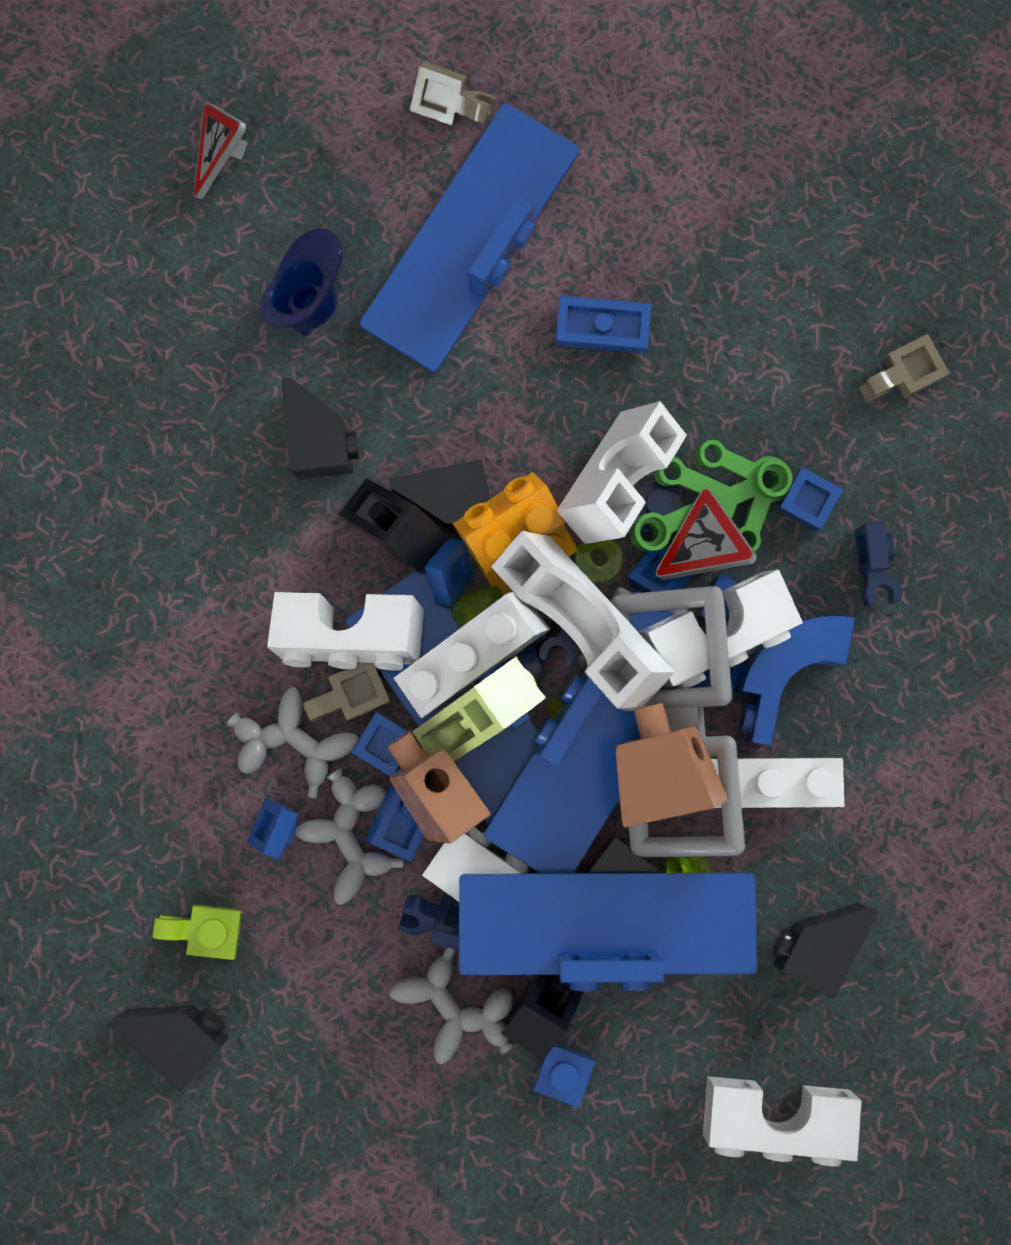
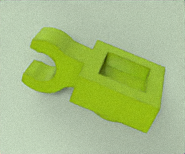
M194 905L191 918L160 915L159 918H155L152 938L188 940L186 955L235 960L242 910Z

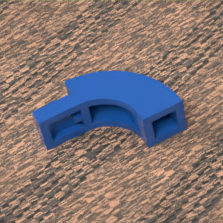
M824 616L805 620L802 624L789 629L791 637L786 641L769 648H764L761 645L746 664L735 692L753 697L752 704L745 703L740 719V731L746 732L745 743L771 746L783 689L797 671L813 664L831 667L846 665L855 618Z

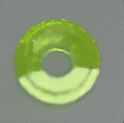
M613 539L587 544L582 542L577 549L575 561L576 565L591 581L604 582L610 580L618 573L622 565V552ZM595 550L604 551L608 557V562L603 566L593 564L590 557L591 553Z

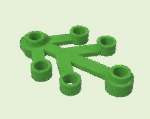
M708 440L700 443L694 452L695 462L703 469L721 467L744 479V481L727 486L685 467L684 463L676 457H673L670 465L676 471L673 480L666 478L664 469L654 471L655 480L664 487L679 485L697 494H700L701 490L705 488L711 489L731 519L737 504L752 498L743 527L738 529L741 533L745 532L750 536V546L754 552L760 547V531L770 504L780 501L785 497L793 480L790 468L781 459L767 456L753 462L726 450L724 445L717 440ZM707 446L715 451L716 458L713 463L705 458L704 452ZM765 472L769 473L773 478V485L770 489L766 488L762 481V476ZM694 502L664 516L658 513H647L638 516L629 529V537L632 544L644 552L656 551L665 547L670 540L671 533L680 529ZM644 524L648 525L653 531L652 539L649 542L643 540L640 534Z

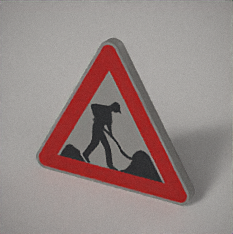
M206 102L203 108L193 195L198 199H203L229 156L242 160L248 143L241 139L245 133L246 124L209 102Z
M705 488L698 495L655 573L659 579L668 580L752 564L755 562L757 555L712 490Z

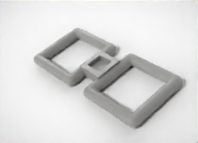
M709 586L614 596L610 602L630 624V614L704 607L711 686L658 690L643 707L663 703L670 731L695 726L698 729L709 756H717L719 779L728 799L727 802L721 804L724 836L649 837L647 822L629 826L631 852L637 857L740 855L745 849L736 742L730 736L706 737L703 707L724 706L730 703L732 699L723 592L719 587ZM642 707L621 709L624 711H634Z

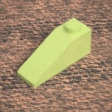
M515 657L415 729L413 733L425 751L443 748L452 760L456 761L507 728L544 700L545 697L537 687L532 674L524 669Z

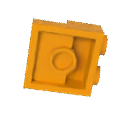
M533 472L527 476L512 480L505 486L504 491L485 503H478L470 507L461 519L453 523L499 599L513 591L491 566L521 531L550 536L568 557L578 551L564 525L566 523L565 520L557 512L559 507L547 485Z

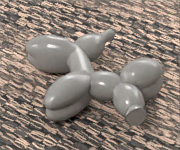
M295 687L288 688L282 696L278 710L279 723H273L261 729L254 720L248 717L241 718L238 712L229 719L227 726L234 727L236 737L243 743H246L241 748L237 758L238 768L242 773L252 774L261 769L266 760L267 749L277 748L287 742L307 758L304 766V775L309 785L307 797L317 798L318 786L324 782L328 774V761H335L352 753L360 739L355 733L348 732L331 735L320 743L299 728L304 706L302 704L303 697Z
M339 769L327 776L333 782L331 786L333 796L341 804L336 810L333 820L315 819L306 821L296 827L295 835L305 842L315 844L328 843L335 840L349 863L339 875L334 887V900L338 905H343L352 900L359 892L366 875L379 876L387 873L391 868H404V858H390L387 854L378 851L364 853L351 830L358 822L360 811L367 812L381 807L387 791L384 787L374 784L363 786L357 791L355 783L349 777L342 776V769Z
M446 947L443 956L437 958L429 967L427 977H408L399 980L391 987L389 991L391 999L405 1004H416L430 999L446 1022L441 1026L435 1038L433 1049L435 1061L438 1064H444L453 1057L460 1045L463 1031L476 1032L482 1030L486 1040L491 1045L498 1046L501 1054H505L515 1045L514 1042L501 1034L506 1025L502 1019L508 1016L513 1007L514 995L510 989L500 988L494 990L487 997L483 1009L477 1007L460 1009L446 989L452 978L453 965L451 959L455 953L454 949Z

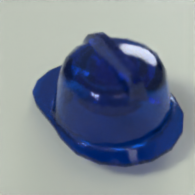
M314 229L304 233L293 242L261 299L260 311L264 321L269 325L284 329L292 327L299 334L308 336L314 329L324 325L333 316L338 302V294L333 282L342 261V245L334 233L328 229Z

